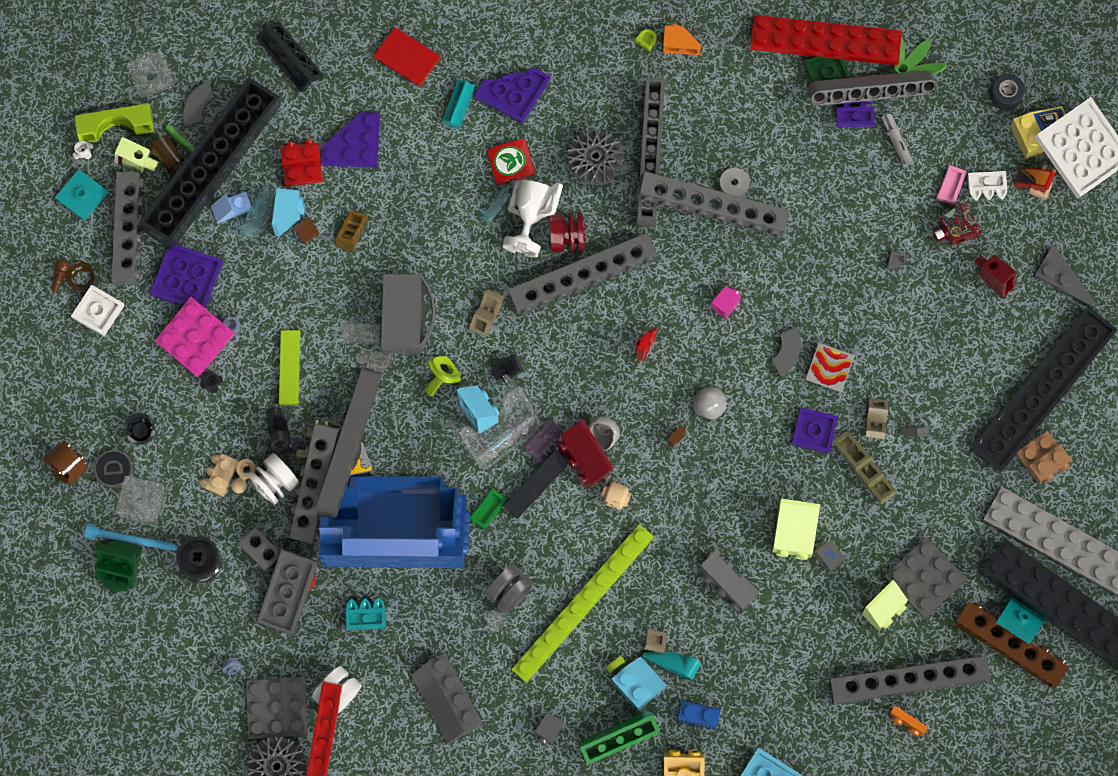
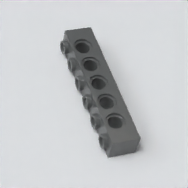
M116 172L112 282L114 285H137V279L141 278V269L138 268V261H141L142 258L141 250H139V243H142L139 221L143 217V214H140V207H144V197L141 196V190H144L145 181L144 178H141L139 172ZM129 190L135 191L134 194L130 196L126 195V193ZM128 208H134L133 212L125 213ZM127 226H133L131 231H124ZM126 244H132L130 249H123ZM125 262H132L129 267H123Z
M315 424L310 429L309 438H311V444L306 447L304 455L307 458L306 465H302L300 476L303 477L302 484H298L296 495L299 496L298 502L293 504L292 514H294L293 522L289 523L287 533H290L289 538L308 543H314L320 519V514H316V508L335 452L339 428ZM319 439L326 442L324 450H319L316 446ZM315 458L320 459L322 462L320 469H315L312 466V461ZM313 477L317 480L318 485L316 488L309 487V478ZM306 496L313 499L312 507L304 505V498ZM302 515L307 516L309 519L307 526H302L299 522Z

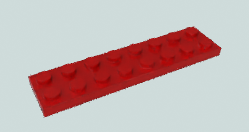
M754 15L750 50L813 57L820 56L899 66L902 30Z

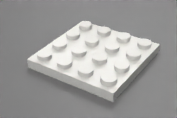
M1091 97L1034 136L1077 199L1118 170V135Z

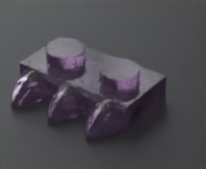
M548 418L523 447L534 459L543 463L548 458L546 451L552 453L554 450L558 451L555 441L557 442L560 435L564 432L552 419Z

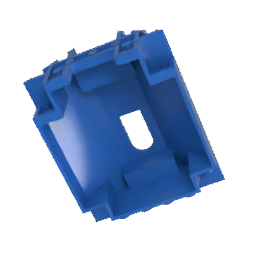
M351 476L350 484L346 486L337 517H321L319 527V557L321 563H323V567L464 568V555H468L470 511H467V494H458V487H447V484H444V477Z

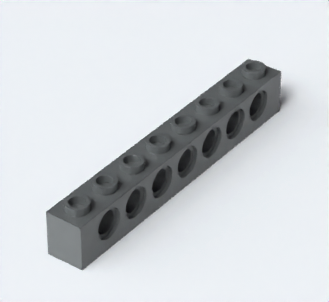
M646 77L640 177L644 172L659 175L665 78ZM654 188L655 192L658 194V188ZM639 199L637 227L656 228L657 203H644Z
M644 172L640 177L636 198L641 199L644 203L653 202L663 208H676L677 211L682 213L691 212L697 217L713 218L716 222L732 223L731 225L734 227H747L753 232H766L772 237L781 236L785 232L789 210L649 172ZM654 188L660 189L662 194H657ZM673 193H677L680 199H675ZM691 198H695L698 204L692 203ZM709 202L714 203L716 209H712L709 206ZM727 207L732 208L734 214L729 213ZM745 212L750 213L752 219L747 218ZM763 217H767L770 224L764 222Z
M646 233L508 289V295L517 315L521 313L526 315L532 312L533 308L548 306L550 301L565 299L568 296L567 294L572 292L575 294L580 293L589 285L597 286L606 278L614 279L621 272H631L637 269L638 265L643 263L644 265L651 264L657 258V251L649 234ZM633 251H637L641 255L639 257H633L631 253ZM620 258L623 260V263L615 264L613 260ZM602 265L606 269L600 272L596 270V267ZM584 272L588 274V277L582 279L578 275ZM563 280H569L571 284L568 286H564L561 284V282ZM546 287L554 289L551 293L544 292ZM528 294H534L536 298L534 300H528L526 296Z
M973 654L968 659L953 657L948 662L933 660L928 665H923L922 662L911 664V667L903 668V665L893 666L891 670L884 671L883 668L872 670V673L864 674V671L852 673L853 676L845 677V674L834 675L833 679L829 681L833 705L986 683L991 679L987 657H981V654ZM963 666L971 667L972 674H965ZM946 668L950 669L953 672V676L946 677L943 674V670ZM924 672H931L934 676L933 680L925 679ZM904 675H912L914 677V682L907 683L904 679ZM885 678H893L895 685L888 686L885 683ZM872 680L875 683V688H867L865 681ZM853 683L856 686V691L849 692L846 689V684Z

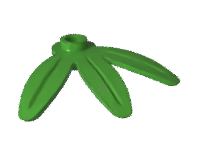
M901 38L899 66H893L892 74L930 71L934 75L946 69L947 65L945 63H931L916 66L927 54L931 41H923L905 59V47L903 38Z

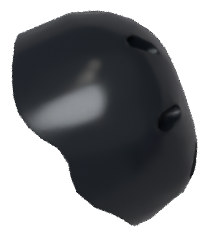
M136 413L131 415L125 422V434L131 443L142 445L153 439L155 425L148 415Z

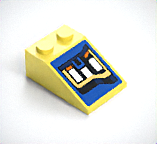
M1062 106L1030 112L1013 119L1010 127L1025 159L1044 152L1034 136L1066 115Z

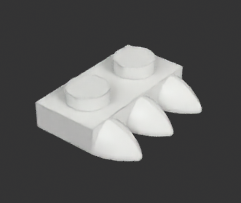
M1006 171L968 173V190L976 201L981 193L988 200L993 197L994 192L1001 199H1004L1006 196Z

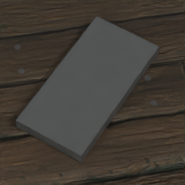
M282 548L256 622L294 635L319 561Z

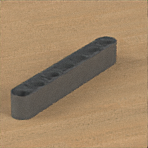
M917 71L815 81L808 86L807 90L813 104L830 105L930 95L937 90L938 85L930 71Z

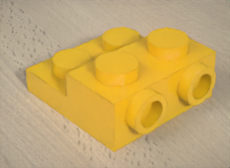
M669 750L668 754H664V776H704V754H700L698 750H690L688 754H680L679 750Z

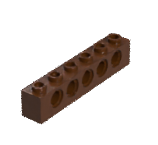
M968 602L956 620V626L1052 689L1059 685L1069 669L1066 661L1060 657H1053L1045 647H1038L1033 644V640L1030 644L1023 641L996 622L999 618L992 613L987 614L983 611V607L975 602ZM974 619H982L984 626H977ZM991 630H999L1001 636L998 638L994 637L991 634ZM1008 640H1014L1017 643V648L1009 647ZM1025 651H1031L1034 654V659H1027ZM1048 662L1051 669L1044 670L1041 663Z

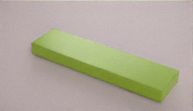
M281 330L280 406H299L300 330Z

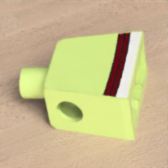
M124 137L121 138L115 151V164L139 173H143L145 168L155 172L159 161L150 158L149 149Z

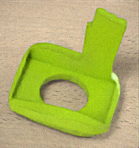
M439 356L429 360L428 367L435 375V378L425 389L429 396H433L443 382L456 383L461 381L460 372L448 357ZM440 365H447L451 374L445 373Z

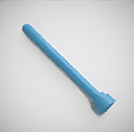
M87 523L85 529L86 539L93 540L94 538L102 537L171 551L178 549V545L175 543L101 530L99 527H96V524Z

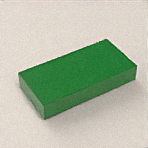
M492 488L470 516V521L485 531L508 499Z

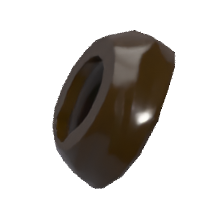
M75 262L69 266L66 271V281L71 288L77 291H85L93 285L95 276L90 264ZM80 271H88L91 275V279L84 285H78L74 280L75 275Z

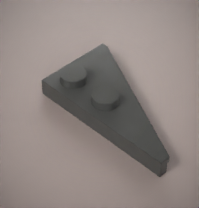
M1052 245L1034 277L1093 309L1096 302L1056 246Z

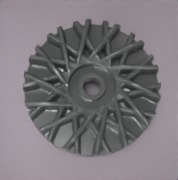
M595 128L593 131L587 129L586 132H581L580 136L576 135V139H573L572 144L569 145V168L574 176L582 182L592 185L604 184L614 179L622 169L624 161L623 147H621V142L618 141V138H614L611 132L608 134L607 130L602 132L600 128L598 131Z
M283 737L262 740L259 745H256L255 749H252L249 760H247L248 776H306L307 761L303 751L294 741ZM275 764L281 765L279 770H274Z

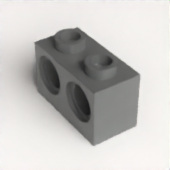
M254 528L238 544L268 574L275 567L281 548L276 543L272 545L268 541L270 537L262 529L258 531ZM260 539L261 542L257 547L251 546L252 540ZM272 552L274 557L271 560H265L264 556L266 553Z

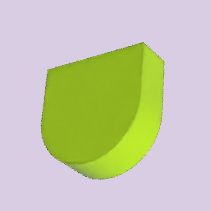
M645 29L639 33L634 42L650 52L656 44L657 36L654 31Z
M619 656L606 669L610 674H613L624 666L626 662L622 656Z

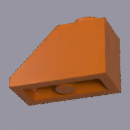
M677 24L665 25L663 53L700 55L701 45L684 27Z

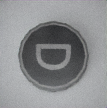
M120 450L106 451L95 462V476L107 488L122 487L133 475L132 461L126 453Z

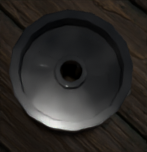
M202 536L191 537L185 540L178 548L176 554L177 565L189 581L206 583L214 579L220 572L222 566L221 555L216 545L208 538Z

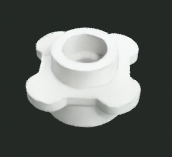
M86 141L77 142L74 146L75 152L73 157L75 159H89L93 145Z

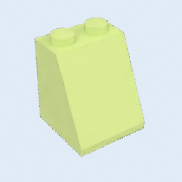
M781 499L773 552L777 553V556L788 557V555H795L800 560H807V558L812 557L820 504Z

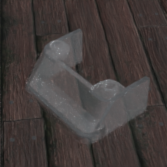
M507 374L503 377L511 390L502 398V405L505 410L499 413V422L479 434L471 426H463L459 429L450 419L447 418L445 420L458 442L482 469H488L536 433L541 426V421L523 390Z

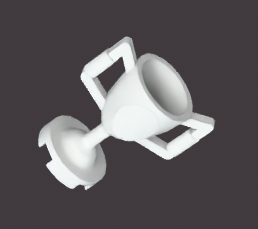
M522 180L515 182L508 211L520 216L524 225L520 235L504 237L503 248L512 253H524L526 257H538L541 247L532 242L528 236L532 224L537 223L543 217L555 214L563 187L562 184L557 182L550 187L535 181Z

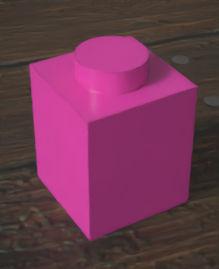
M725 286L713 300L711 308L726 319L740 303L741 297L739 292L734 288Z

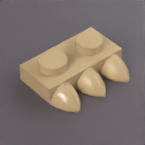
M223 454L212 455L210 458L216 467H206L205 472L210 478L200 479L199 482L204 489L224 497L239 461Z

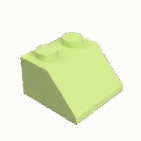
M892 580L865 607L862 615L878 631L882 627L887 629L893 622L891 618L895 614L900 616L906 610L905 604L908 600L898 585Z

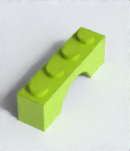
M149 103L119 107L112 110H101L94 113H83L75 116L79 141H86L87 143L99 141L104 131L117 125L129 127L136 135L155 132Z

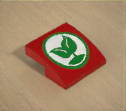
M525 139L505 143L487 150L497 185H502L515 179L522 180L535 174Z

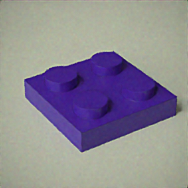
M800 407L792 446L829 454L838 416Z

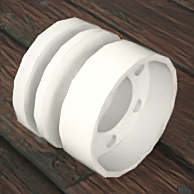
M272 453L263 461L267 468L266 471L257 466L255 469L260 476L258 477L252 471L248 476L255 489L265 499L275 505L278 503V500L274 494L276 493L280 498H283L284 495L280 488L284 487L286 490L291 491L299 484V481L284 462Z

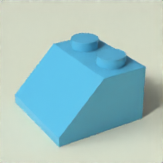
M276 189L272 219L275 236L282 235L300 221L301 214L304 215L305 203H303L304 198L301 197L299 190Z
M477 385L457 389L459 405L479 434L499 422V411L494 404L490 405L488 402L489 397L484 390L481 391Z
M639 657L623 668L612 678L611 682L637 712L667 686L642 657Z

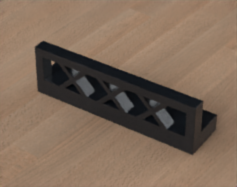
M280 22L264 26L256 39L300 92L306 91L312 82L321 80L324 77ZM308 70H309V71H312V72L314 73V76H312V75L308 72Z

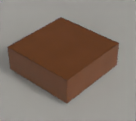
M310 218L293 226L303 244L319 235Z
M681 425L668 438L667 443L674 447L685 437L686 429Z

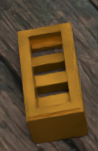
M350 210L335 239L336 247L353 252L368 216ZM351 219L358 220L360 223L353 222ZM350 225V226H353V227H355V228H357V229L355 230V229H352V228H350V227H348V226Z

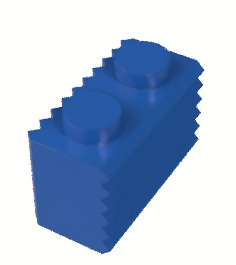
M682 701L678 723L682 722V724L686 723V725L690 724V726L694 725V727L698 726V728L701 726L702 728L705 727L715 731L721 709Z

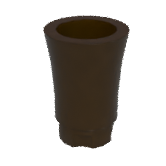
M168 135L160 137L149 147L150 154L173 176L185 162V159L175 148Z

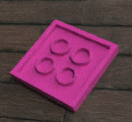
M190 297L155 342L193 374L200 377L234 336L235 332L193 297Z

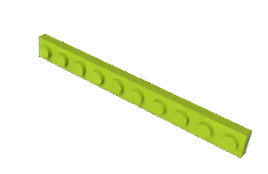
M639 524L512 668V671L527 683L653 540L654 536Z

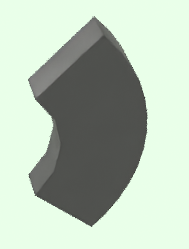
M209 81L198 86L189 95L185 103L183 119L186 128L203 123L204 109L210 102L215 100Z
M797 327L779 336L781 350L771 360L779 377L787 374L799 357L801 338Z

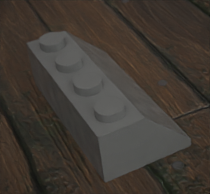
M445 653L427 662L411 675L448 744L483 726L478 713Z

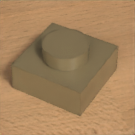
M648 629L644 649L664 653L667 633Z

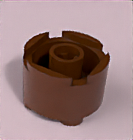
M63 440L42 461L45 466L48 464L51 466L49 471L64 484L68 483L71 486L87 470L86 459L80 453L75 454L71 450L70 444Z

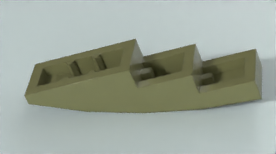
M848 431L832 441L842 457L881 505L897 494L895 488L884 477V473L872 461L871 456Z

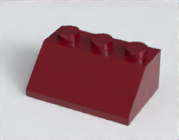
M583 419L558 438L557 446L559 450L565 453L571 469H575L581 485H585L587 489L605 480L614 469Z

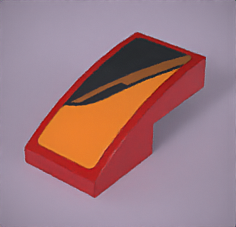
M1020 168L1014 185L1018 188L1032 187L1036 191L1048 190L1055 173L1045 169Z

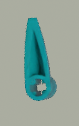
M650 651L644 652L642 655L648 661L688 681L693 680L701 665L697 659L691 656L664 651V653Z

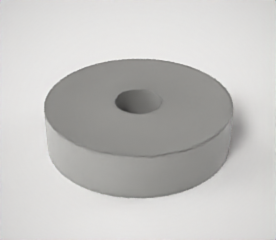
M740 168L727 169L720 177V189L724 193L742 197L749 189V176ZM732 181H737L738 184H737V185H732L731 182H732Z

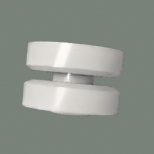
M342 666L334 669L323 680L343 684L338 713L350 703L362 686L355 678L348 679L349 673ZM323 681L312 695V699L318 704Z

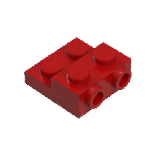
M306 140L302 145L289 142L285 144V147H281L286 187L323 182L318 143H314L313 140Z

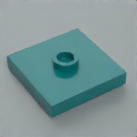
M79 169L55 196V199L85 221L109 192Z
M1012 597L996 623L1030 644L1045 618Z

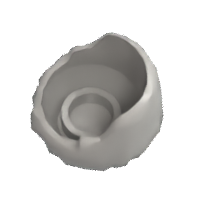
M717 387L703 388L693 398L694 411L697 415L704 418L716 419L725 412L727 398Z
M596 417L588 425L603 451L612 448L620 438L619 426L609 417Z

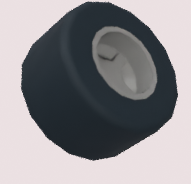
M1002 74L993 81L990 89V100L998 109L1012 110L1018 107L1024 97V83L1016 75Z

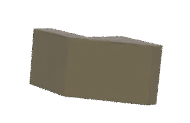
M487 289L479 309L473 316L469 330L486 337L500 311L504 296Z
M869 398L865 437L885 439L888 400Z

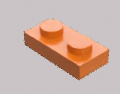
M894 706L889 714L894 723L900 726L904 724L909 728L908 731L916 737L918 735L923 736L928 729L927 726L897 706Z

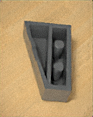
M716 549L701 565L700 578L707 585L711 583L715 587L714 591L721 598L725 596L730 601L729 605L735 611L740 610L743 612L758 597L759 592L743 575L738 574L733 569L731 562H725L719 556L721 552Z

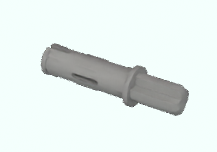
M891 114L883 115L881 120L887 130L886 135L890 137L903 167L912 164L914 161L900 134L901 129L897 127Z

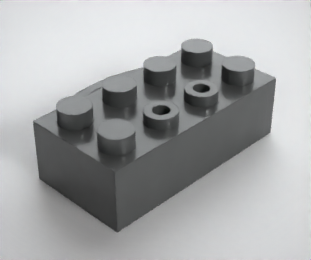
M383 274L382 354H421V351L432 335L435 325L436 313L431 289L422 275ZM428 295L432 316L429 331L424 336L422 332L426 322V308L423 296Z

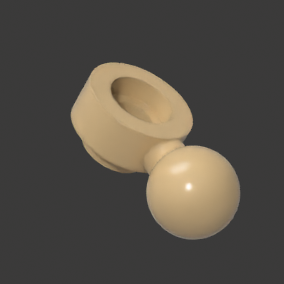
M243 459L237 464L236 471L239 477L231 483V488L235 493H243L247 487L245 481L250 479L248 474L251 471L255 474L257 472L255 463L249 459ZM245 467H250L248 473L244 472Z

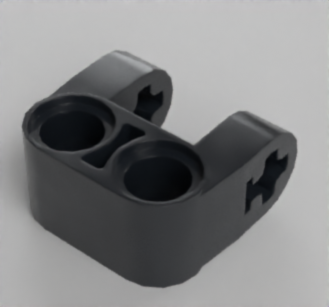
M268 408L265 414L272 452L275 455L293 452L289 428L282 408Z

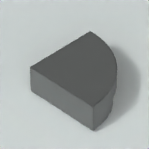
M891 250L886 270H895V268L902 267L908 260L909 254Z
M929 427L902 428V435L921 436L929 433Z

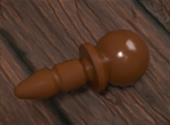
M59 260L55 264L56 271L53 273L55 279L52 285L53 294L59 290L62 279L66 278V271L70 266L66 260Z

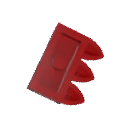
M657 327L646 332L644 337H639L635 350L637 352V359L644 362L656 339Z

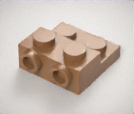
M1048 431L1020 449L1016 454L1038 484L1043 481L1046 484L1054 478L1053 474L1058 471L1062 473L1067 470L1072 460L1061 445L1058 446Z

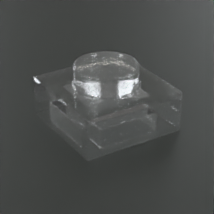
M499 608L483 614L491 633L509 625L505 614Z

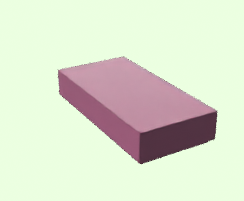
M949 165L936 200L954 206L967 171Z

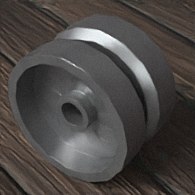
M514 564L506 568L493 581L485 593V596L491 602L499 600L497 607L504 614L514 609L534 585L527 576L520 578L521 570Z

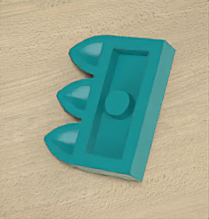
M364 598L358 609L356 602L351 599L346 606L347 631L386 629V609L383 601L377 598L373 608H371L370 602Z

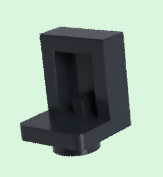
M511 354L498 363L490 364L493 378L500 382H506L524 371L516 354Z

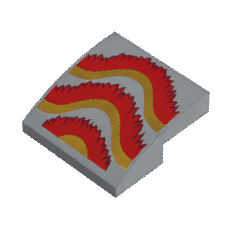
M818 343L806 380L842 392L855 355Z

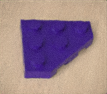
M532 68L526 72H516L493 80L487 79L483 81L474 97L523 124L550 82L551 76L536 68Z
M361 112L322 146L321 166L377 168L380 113Z

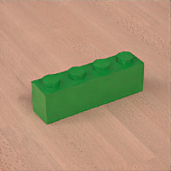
M649 710L577 743L587 765L659 734L660 730L653 714Z

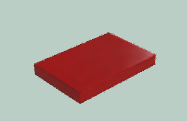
M396 27L374 54L376 60L418 87L422 85L441 59L440 55Z

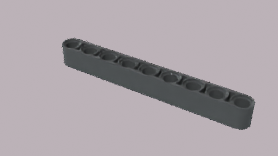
M362 369L318 500L316 514L332 518L337 517L379 387L378 382L381 379V373L366 369Z

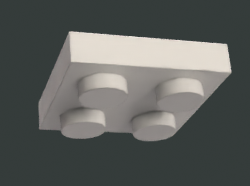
M91 285L71 317L104 337L125 305Z

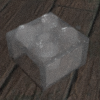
M125 476L115 512L116 515L121 519L156 526L166 488L161 483Z

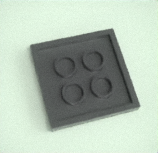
M927 537L884 576L889 583L893 580L907 598V602L924 619L967 581V578Z
M305 677L246 681L248 740H262L275 737H308Z

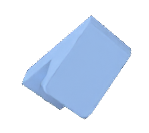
M246 192L230 198L225 194L211 205L217 223L253 210Z

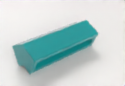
M467 80L457 81L442 122L447 126L460 130L475 91L474 84L469 83Z

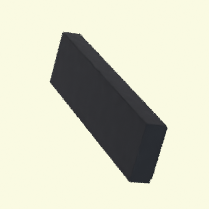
M554 450L503 507L518 519L565 469L568 461L557 450Z

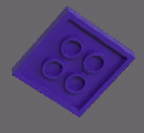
M176 245L173 250L168 248L150 291V296L180 306H184L189 298L193 297L206 308L224 261L180 245Z

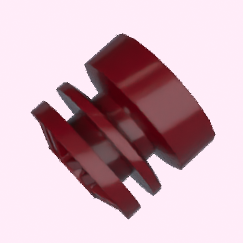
M577 211V220H573L572 212L568 214V221H564L562 212L550 215L551 253L564 252L565 243H569L571 251H574V243H578L579 251H584L586 229L582 211Z

